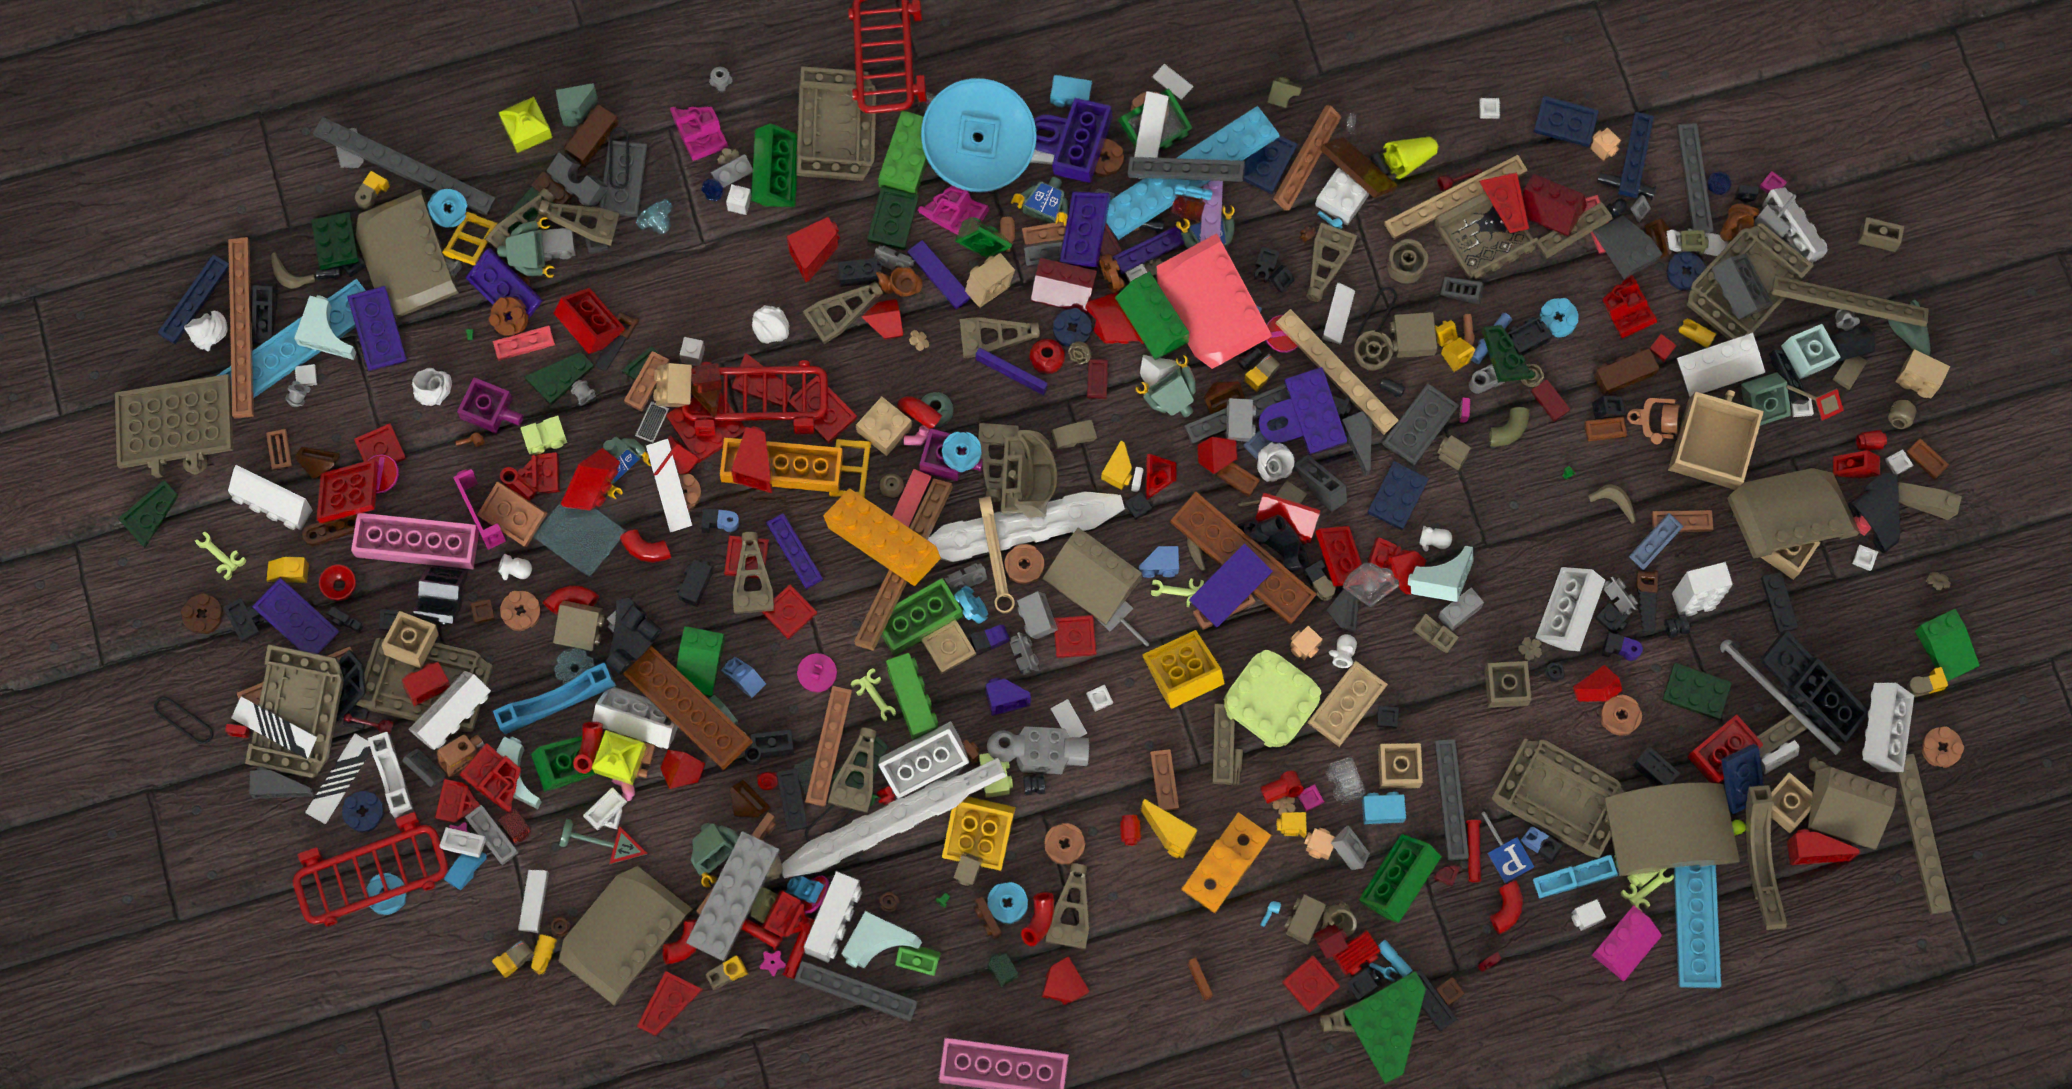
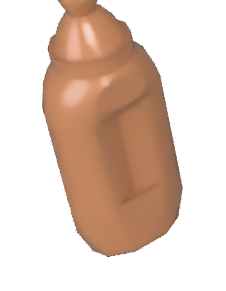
M1003 217L1000 220V233L1013 244L1015 239L1014 219L1012 217Z
M1465 314L1463 315L1464 341L1473 345L1475 336L1473 333L1472 315Z

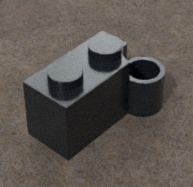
M790 729L751 734L752 746L748 747L745 751L746 761L750 765L759 764L762 758L794 755L792 731ZM751 752H757L759 754V756L754 760L748 758V755Z

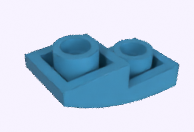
M482 852L480 858L461 854L446 874L444 880L461 890L474 877L473 872L487 859L486 854Z
M795 876L788 882L786 893L800 900L816 903L824 885L818 881L808 880L803 876Z

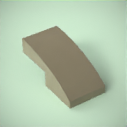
M1860 356L1846 359L1833 378V381L1850 390L1868 361Z
M1092 420L1065 425L1051 431L1057 449L1074 447L1077 443L1090 442L1097 439Z
M1423 614L1412 629L1423 639L1445 653H1448L1459 638L1447 627L1439 625L1427 614Z

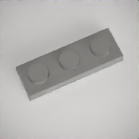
M482 805L465 817L478 835L485 836V844L501 865H504L518 854V851Z

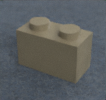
M1866 217L1860 228L1858 243L1896 252L1902 241L1904 226Z
M1305 894L1302 900L1298 898L1293 907L1296 913L1293 918L1289 916L1285 924V928L1288 929L1286 935L1308 945L1326 904Z

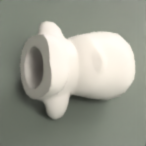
M1423 526L1419 545H1422L1424 551L1427 552L1429 550V545L1439 549H1447L1451 545L1452 534L1449 530L1438 528L1433 530L1431 527Z
M507 554L502 556L498 567V572L504 580L508 579V574L519 579H526L532 571V565L528 560L521 558L512 559Z
M1344 634L1337 640V651H1329V654L1333 656V665L1339 668H1348L1353 665L1351 657L1357 648L1356 639L1351 635Z

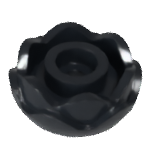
M1621 198L1617 199L1614 203L1608 204L1606 208L1612 215V218L1626 211L1627 203Z

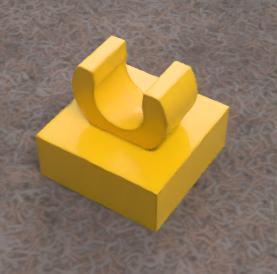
M1452 320L1448 322L1442 321L1443 325L1439 327L1435 325L1437 343L1441 347L1450 339L1455 340L1458 338L1456 326Z

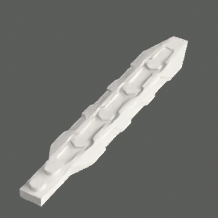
M1081 492L1064 496L1063 499L1048 502L1046 517L1027 518L1023 513L1003 514L1001 511L994 513L1000 550L1003 551L1010 549L1012 546L1033 541L1037 543L1049 540L1050 537L1074 533L1078 527L1083 531L1095 529L1125 510L1122 497L1117 494ZM983 518L945 524L928 538V541L936 545L941 560L957 562L989 552Z
M999 758L963 775L954 776L946 781L937 780L930 783L924 789L905 798L901 797L882 809L869 815H863L831 833H825L807 842L782 863L783 877L789 878L825 870L861 850L865 851L894 834L913 828L915 824L957 807L969 794L1007 777Z

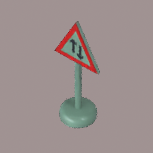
M566 819L559 844L561 847H566L569 838L573 837L611 847L613 851L609 865L648 854L620 826L615 843L571 832L573 821L570 819Z

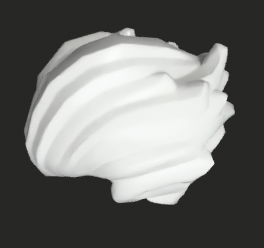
M764 305L761 309L754 312L752 328L759 341L768 344L787 339L789 335V322L779 307L775 308L774 306Z
M211 311V316L206 313L201 318L192 319L184 326L196 347L210 351L212 344H216L226 336L228 330L227 322L218 311Z
M426 368L417 372L412 380L414 397L422 405H441V402L450 393L452 387L451 376L446 372L436 371L434 368Z
M1271 442L1258 453L1257 469L1261 477L1266 482H1274L1290 476L1295 462L1293 454L1287 446L1281 443L1275 444Z

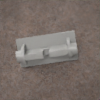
M884 245L875 249L874 258L877 259V264H881V266L893 271L899 267L912 268L915 263L912 257L902 253L895 256L896 251Z
M974 563L964 568L966 573L962 575L960 570L947 575L945 582L949 586L951 593L955 594L964 586L971 587L987 580L984 566L981 563Z
M1611 577L1612 583L1610 581L1604 583L1603 590L1611 600L1619 597V600L1614 604L1622 614L1630 615L1632 608L1638 610L1636 606L1638 604L1637 600L1632 594H1627L1624 590L1626 585L1620 578Z
M1018 632V636L1010 638V645L1014 656L1022 654V657L1016 659L1020 672H1023V675H1028L1031 673L1030 670L1039 671V660L1032 652L1031 639L1028 635Z

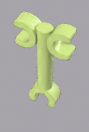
M203 532L202 534L206 537V541L201 543L196 539V544L200 548H207L223 563L217 567L216 571L220 574L223 570H227L224 578L229 580L232 577V572L238 566H243L246 563V559L242 557L241 560L236 561L235 558L239 555L236 550L231 553L230 558L227 557L211 542L209 534Z
M1191 578L1189 581L1190 589L1166 586L1159 580H1153L1152 585L1158 586L1159 590H1151V595L1159 596L1161 593L1188 596L1186 606L1189 607V599L1204 585V581L1201 580L1200 586L1195 587Z
M873 668L867 672V676L862 677L860 680L852 681L851 687L855 685L861 686V689L856 692L858 696L862 695L866 688L880 708L882 720L886 722L887 717L885 713L890 711L895 716L896 712L893 707L886 705L873 686L881 682L880 677L877 679L871 678V675L875 673Z
M1661 869L1658 877L1639 892H1637V888L1633 884H1630L1629 888L1632 890V894H1627L1623 890L1621 895L1623 898L1629 899L1630 903L1638 909L1639 904H1643L1648 908L1650 903L1643 898L1662 883L1671 882L1674 876L1665 878L1663 872L1667 869Z

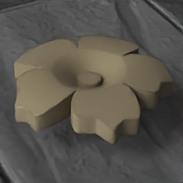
M724 148L721 150L723 155H719L717 161L718 164L725 165L740 157L739 151L734 149L731 152V149Z
M1153 259L1143 264L1147 272L1150 271L1152 276L1157 275V266L1163 262L1160 259Z
M1931 572L1926 580L1928 584H1933L1936 590L1950 588L1951 585L1948 581L1949 578L1938 572Z
M1525 637L1522 645L1518 646V652L1521 655H1525L1524 659L1528 661L1533 660L1534 656L1539 658L1542 655L1541 648H1539L1541 642L1533 639L1531 642L1529 637Z

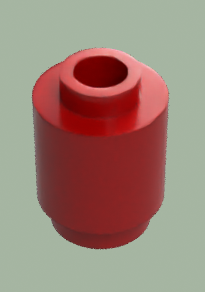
M1881 430L1861 432V434L1856 436L1858 450H1881L1887 444L1886 434L1882 433Z
M1137 815L1122 816V821H1120L1121 842H1125L1127 846L1137 845V842L1141 841L1140 820H1138Z

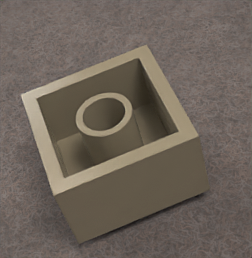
M1528 661L1487 663L1484 670L1488 708L1528 706L1531 702Z

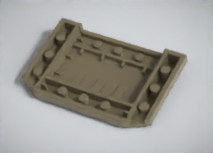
M801 67L796 176L864 181L871 169L875 154L876 113L861 111L857 100L853 101L852 89H857L856 71ZM863 71L864 76L869 75L868 72ZM864 79V92L876 91L870 79ZM876 95L865 96V104L875 106Z
M422 189L358 215L356 238L373 287L386 286L392 311L396 319L459 293L445 256L442 253L443 250L428 213L427 201Z
M1760 223L1755 227L1741 230L1692 283L1687 306L1729 340L1750 333L1754 334L1787 298L1772 294L1774 277L1778 276L1802 281L1814 265L1764 224ZM1747 254L1773 305L1747 318L1738 320L1732 313L1729 301L1722 293L1723 289L1720 283L1715 280L1712 268L1730 257Z
M1810 468L1744 482L1727 498L1753 559L1771 555L1774 551L1836 537H1839L1841 540L1857 536L1860 533L1837 480L1831 472Z
M376 638L364 673L366 694L356 705L369 711L417 721L443 693L414 707L402 684V679L411 672L416 673L429 663L439 662L449 680L450 686L464 671L475 674L487 686L493 667L492 664L487 663L475 651L435 642L420 669L384 655L382 648L384 639ZM481 704L474 708L475 712L468 719L464 718L457 731H473Z
M268 644L264 663L267 666L259 706L314 735L317 739L308 759L254 731L252 743L248 745L245 764L315 778L329 759L344 681L339 660L335 657Z
M1524 739L1492 799L1498 806L1582 853L1599 858L1611 837L1604 799L1624 793L1617 779L1546 740L1528 741V739Z
M636 866L617 875L563 940L559 963L615 1006L628 991L627 988L674 931L690 916L693 909L640 867Z

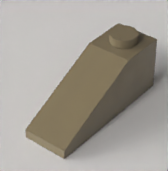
M1902 482L1898 483L1899 503L1946 520L1958 515L1962 496L1941 489Z

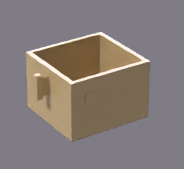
M1731 390L1726 392L1725 400L1695 391L1687 402L1668 471L1736 490L1744 483L1764 411L1731 402L1735 395V392Z

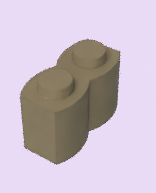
M1452 435L1449 438L1445 437L1437 452L1440 454L1438 459L1459 471L1472 447Z

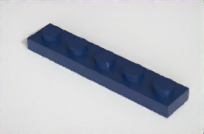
M1639 112L1634 114L1618 191L1619 195L1633 198L1638 196L1654 118L1652 115Z
M214 254L157 332L161 337L173 344L178 342L185 332L184 326L195 318L229 270V263Z

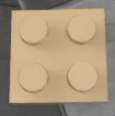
M956 620L921 639L941 674L976 655L975 650Z

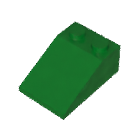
M970 217L962 222L955 242L987 259L1012 247V243L1003 234L999 233L996 228L982 224V221L975 217Z
M1956 609L1920 625L1915 630L1935 668L1942 667L1947 682L1980 666L1966 626Z
M685 626L676 669L704 696L712 697L725 644L724 634Z
M582 736L540 746L531 754L544 792L596 775L593 769L583 774L574 768L573 762L579 753Z

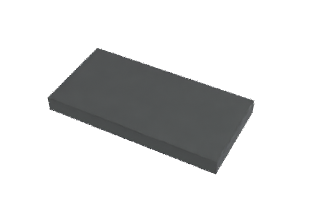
M609 140L603 183L609 188L600 201V208L620 213L619 216L638 217L647 144L629 142L628 184L623 189H615L609 182ZM613 141L612 182L615 186H622L626 181V142Z
M1427 383L1385 438L1382 445L1412 466H1415L1459 408V405Z

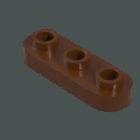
M357 514L321 524L318 522L309 525L303 530L302 537L308 545L316 546L352 534L355 531ZM349 522H355L353 526H348ZM331 528H336L335 532H329ZM312 534H317L315 539H310Z

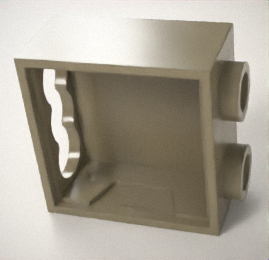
M1433 312L1394 315L1393 321L1390 322V333H1394L1392 344L1393 352L1396 351V358L1434 356L1436 354L1437 342Z
M563 601L559 605L553 643L593 651L596 646L600 645L601 641L599 628L604 623L605 615H602L603 608Z

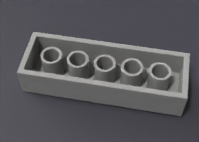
M743 831L741 832L686 943L722 961L726 960L780 852L778 848Z

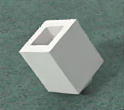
M731 185L726 201L728 211L747 215L751 202L750 189Z
M684 337L680 351L681 363L700 366L705 351L704 342Z
M1597 899L1576 908L1572 912L1573 916H1571L1576 927L1579 926L1581 931L1602 922L1606 918Z

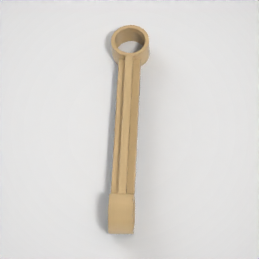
M991 496L979 498L997 593L995 608L1001 614H1008L1014 609L1015 602L1008 592ZM1001 597H1008L1012 602L1011 607L1006 611L998 608L997 602Z

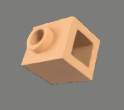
M1608 127L1603 132L1600 130L1593 136V143L1590 149L1603 161L1609 156H1614L1619 151L1618 146L1621 140Z
M1307 626L1302 632L1297 631L1291 637V652L1297 658L1301 657L1303 660L1308 656L1312 658L1319 651L1318 647L1323 639Z
M1315 828L1313 834L1309 832L1304 844L1308 846L1305 851H1308L1309 855L1314 858L1320 859L1322 857L1328 860L1333 850L1331 842L1335 837L1330 835V832L1326 829L1319 828L1318 830Z

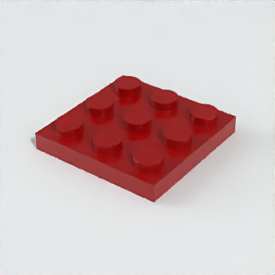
M721 392L719 393L717 413H723V394ZM695 397L690 399V411L692 413H704L702 404ZM727 402V413H735ZM682 406L666 414V418L687 449L700 458L697 463L721 450L724 438L738 439L743 436L745 431L741 421H715L716 436H696L695 421H691L684 416Z
M375 459L321 473L317 520L320 524L375 509L378 463Z

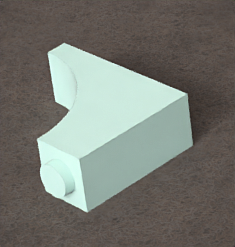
M309 296L295 335L297 344L354 360L356 355L354 347L339 340L331 330L330 312L332 307L328 299L323 296Z
M1465 546L1456 558L1442 565L1432 567L1416 566L1413 574H1410L1408 578L1411 594L1458 602L1474 561L1473 547Z
M504 737L496 752L501 756L506 755L520 767L521 757L525 749L521 745L522 742L514 737H510V739ZM519 775L513 798L538 809L541 800L524 786L521 775Z
M865 911L845 946L842 955L847 959L846 963L856 968L858 965L865 968L875 955L887 948L904 945L918 949L922 941L916 935Z

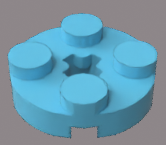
M438 190L427 203L428 213L432 221L440 227H455L462 223L466 217L467 202L464 196L456 190ZM445 203L447 205L451 204L450 213L444 211Z
M1567 298L1549 300L1541 308L1539 317H1542L1541 321L1546 324L1549 331L1555 337H1565L1571 334L1578 323L1579 317L1576 307ZM1556 314L1563 316L1562 322L1554 319Z
M954 432L943 443V460L950 468L958 472L970 470L980 461L982 455L981 444L977 437L969 432ZM959 447H960L961 449H963V448H966V449H967V450L965 451V453H966L965 455H962V454H961V455H958V454H957Z
M964 586L954 594V597L964 609L962 610L963 615L968 620L973 619L977 624L982 623L988 618L986 617L988 615L987 608L979 596L975 598L972 595L975 592L973 589Z
M383 873L388 890L404 885L403 881L397 876ZM379 874L370 880L366 888L369 897L383 893L384 888ZM407 893L369 907L378 914H393L405 905Z
M1008 882L998 884L992 888L988 895L987 906L995 920L1001 923L1013 924L1025 915L1028 899L1021 886ZM1011 898L1013 906L1005 908L1002 900Z

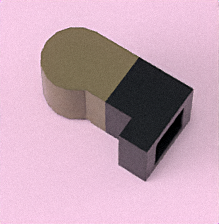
M1320 560L1306 568L1303 575L1317 596L1323 601H1328L1333 598L1335 586L1323 573L1326 566Z

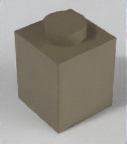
M964 852L961 855L954 878L958 879L957 882L965 886L973 885L983 859Z

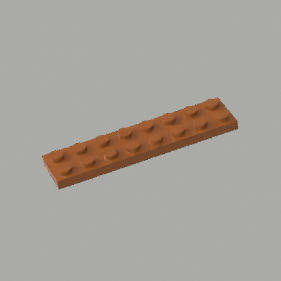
M1197 492L1190 497L1170 520L1171 524L1221 566L1245 543L1273 571L1252 593L1290 625L1317 595Z
M652 646L622 674L722 770H725L752 743V740Z

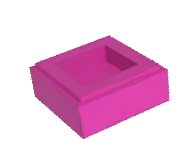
M1771 171L1759 187L1769 194L1773 189L1784 188L1787 182Z
M1462 398L1459 422L1466 423L1470 416V399Z
M1315 784L1304 789L1297 796L1306 812L1324 803Z

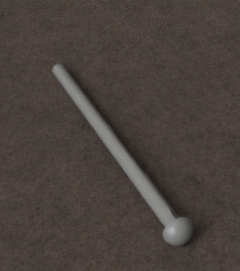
M1724 640L1721 643L1720 650L1722 653L1727 651L1835 755L1841 751L1825 733L1733 648V641Z

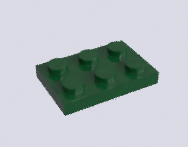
M881 187L867 242L905 250L919 195Z
M350 212L311 220L320 270L359 262Z
M1674 663L1662 701L1720 720L1732 682Z

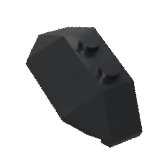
M348 650L339 660L344 681L336 721H341L344 715L366 694L363 664L351 650Z

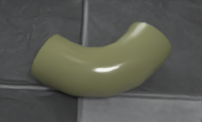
M1524 407L1510 409V417L1506 425L1490 427L1489 446H1505L1519 439L1527 429L1529 409Z

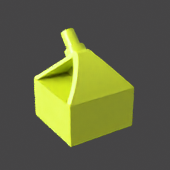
M534 97L499 112L501 121L517 153L552 138L550 128Z
M606 730L592 769L596 774L633 785L646 751V746L644 742Z

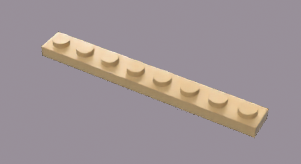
M1516 155L1385 221V226L1395 240L1484 193L1485 191L1479 183L1480 180L1516 172L1518 177L1526 174L1528 170L1520 157Z
M1291 309L1276 322V325L1318 368H1323L1324 374L1343 394L1350 398V401L1361 412L1364 411L1365 415L1370 417L1372 423L1383 435L1399 421Z

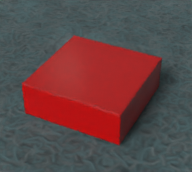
M1660 334L1649 349L1651 353L1665 361L1677 345Z
M226 724L225 731L229 736L249 738L250 730L247 726Z

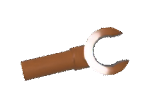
M473 433L466 439L456 441V445L473 442L475 447L483 445L485 441L482 435Z

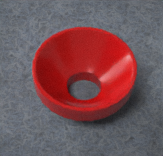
M1042 339L1031 348L1029 359L1036 371L1042 374H1052L1063 366L1065 354L1058 342L1052 339ZM1049 348L1053 351V355L1046 358L1042 355V350Z
M332 565L326 568L319 578L321 592L325 597L333 601H341L348 598L356 587V579L353 572L343 565ZM335 582H345L344 589L336 591L334 589Z

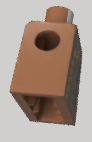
M462 735L437 750L438 764L449 778L462 770L476 755V749L484 745L482 739L476 735L469 740L466 735Z

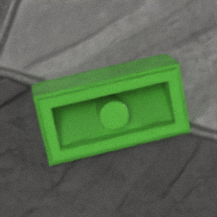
M903 945L899 947L895 965L935 976L941 952L924 947L917 949Z

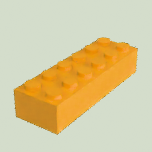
M724 438L720 468L721 482L734 483L731 469L742 439ZM767 441L772 487L839 493L843 461L842 448Z
M850 488L823 515L830 530L914 587L941 559L936 545Z

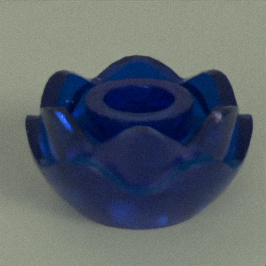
M1714 172L1710 175L1707 185L1711 192L1722 195L1729 191L1732 181L1726 173Z
M715 179L705 180L702 183L701 190L706 195V199L713 202L720 200L723 195L722 184Z

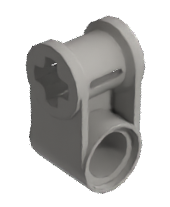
M1490 364L1473 374L1469 382V388L1472 392L1479 394L1505 382L1498 383L1493 365ZM1475 380H1481L1483 385L1477 384Z

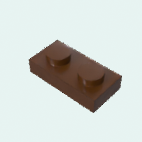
M544 171L531 184V187L538 192H541L543 188L548 190L555 197L553 200L554 204L566 205L573 198L572 194L568 193L562 185L552 180Z
M981 897L975 900L976 906L974 910L978 918H983L985 922L983 927L988 936L992 935L994 940L999 938L1001 931L984 898Z

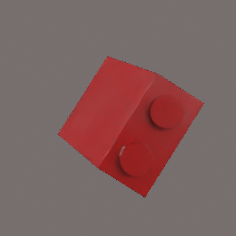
M829 217L786 236L788 251L805 283L811 280L838 248V240L840 239L838 235L839 229L835 222L830 221Z
M755 426L751 428L746 427L731 469L734 483L772 493V479L765 432Z

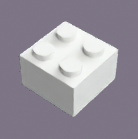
M1338 168L1318 195L1315 206L1334 218L1339 217L1348 226L1368 198L1369 193L1347 173Z

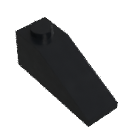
M257 282L253 285L252 343L263 344L273 337L278 283Z

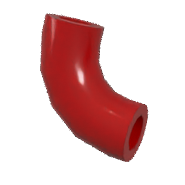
M902 397L897 405L898 410L904 415L914 418L929 430L930 428L933 429L942 417L939 412L916 397Z
M637 529L627 531L620 536V540L628 553L640 561L655 563L671 558L664 540L656 543L646 542L642 539Z
M569 585L555 590L543 601V604L551 612L558 615L559 605L563 601L594 607L599 599V595L583 586Z
M592 721L582 725L581 747L573 762L574 768L579 773L584 774L592 770L602 742L603 724L600 722Z
M1516 880L1498 889L1502 896L1503 904L1500 911L1490 916V920L1499 935L1515 925L1522 913L1523 897Z
M1050 892L1038 893L1033 897V917L1030 923L1021 931L1022 940L1029 946L1038 944L1047 935L1052 924L1054 896Z
M698 919L685 920L681 938L674 943L663 945L665 964L686 960L696 952L697 948L686 942Z

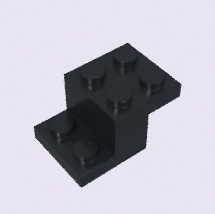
M428 565L419 580L418 603L413 610V616L424 621H438L441 624L453 623L462 607L463 584L467 579L468 570Z

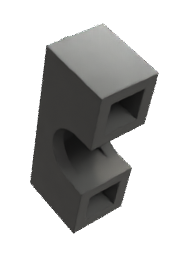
M558 152L547 169V172L552 175L551 179L559 184L562 183L565 186L564 189L568 193L579 197V202L583 205L597 206L609 187L592 175H586L583 181L579 182L577 180V171L581 164L568 153Z

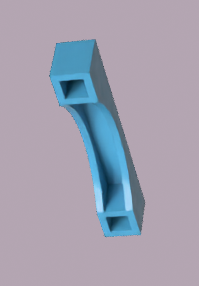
M604 662L584 671L581 675L559 688L530 699L507 704L494 710L493 713L500 730L504 734H508L616 687L610 669Z

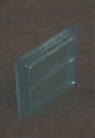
M560 502L533 538L590 578L620 541V536L626 530L595 508L590 511L563 507Z

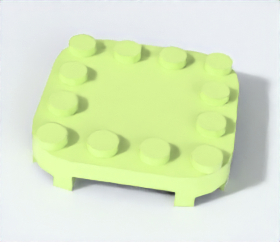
M1264 650L1251 659L1228 690L1223 699L1224 707L1227 712L1226 715L1231 720L1235 719L1265 742L1264 745L1270 748L1286 746L1292 741L1315 710L1320 701L1321 689L1310 677L1283 657L1269 650Z

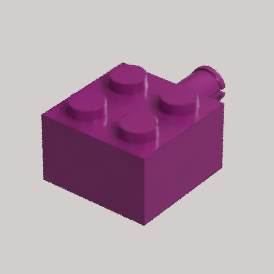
M475 377L457 410L460 419L494 433L497 432L503 420L520 426L524 417L523 414L508 409L512 401L510 391Z
M930 428L919 464L920 472L958 481L960 472L950 468L944 462L942 455L943 443L950 433ZM959 447L957 454H958V455H961V454H962V455H965V454H966L965 451H966L967 449H966V448L961 449V448ZM980 459L978 464L972 469L981 471L984 459Z

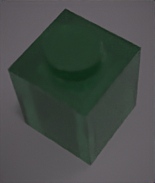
M998 953L989 959L988 968L1000 987L1018 978L1019 973L1006 953L1003 955Z

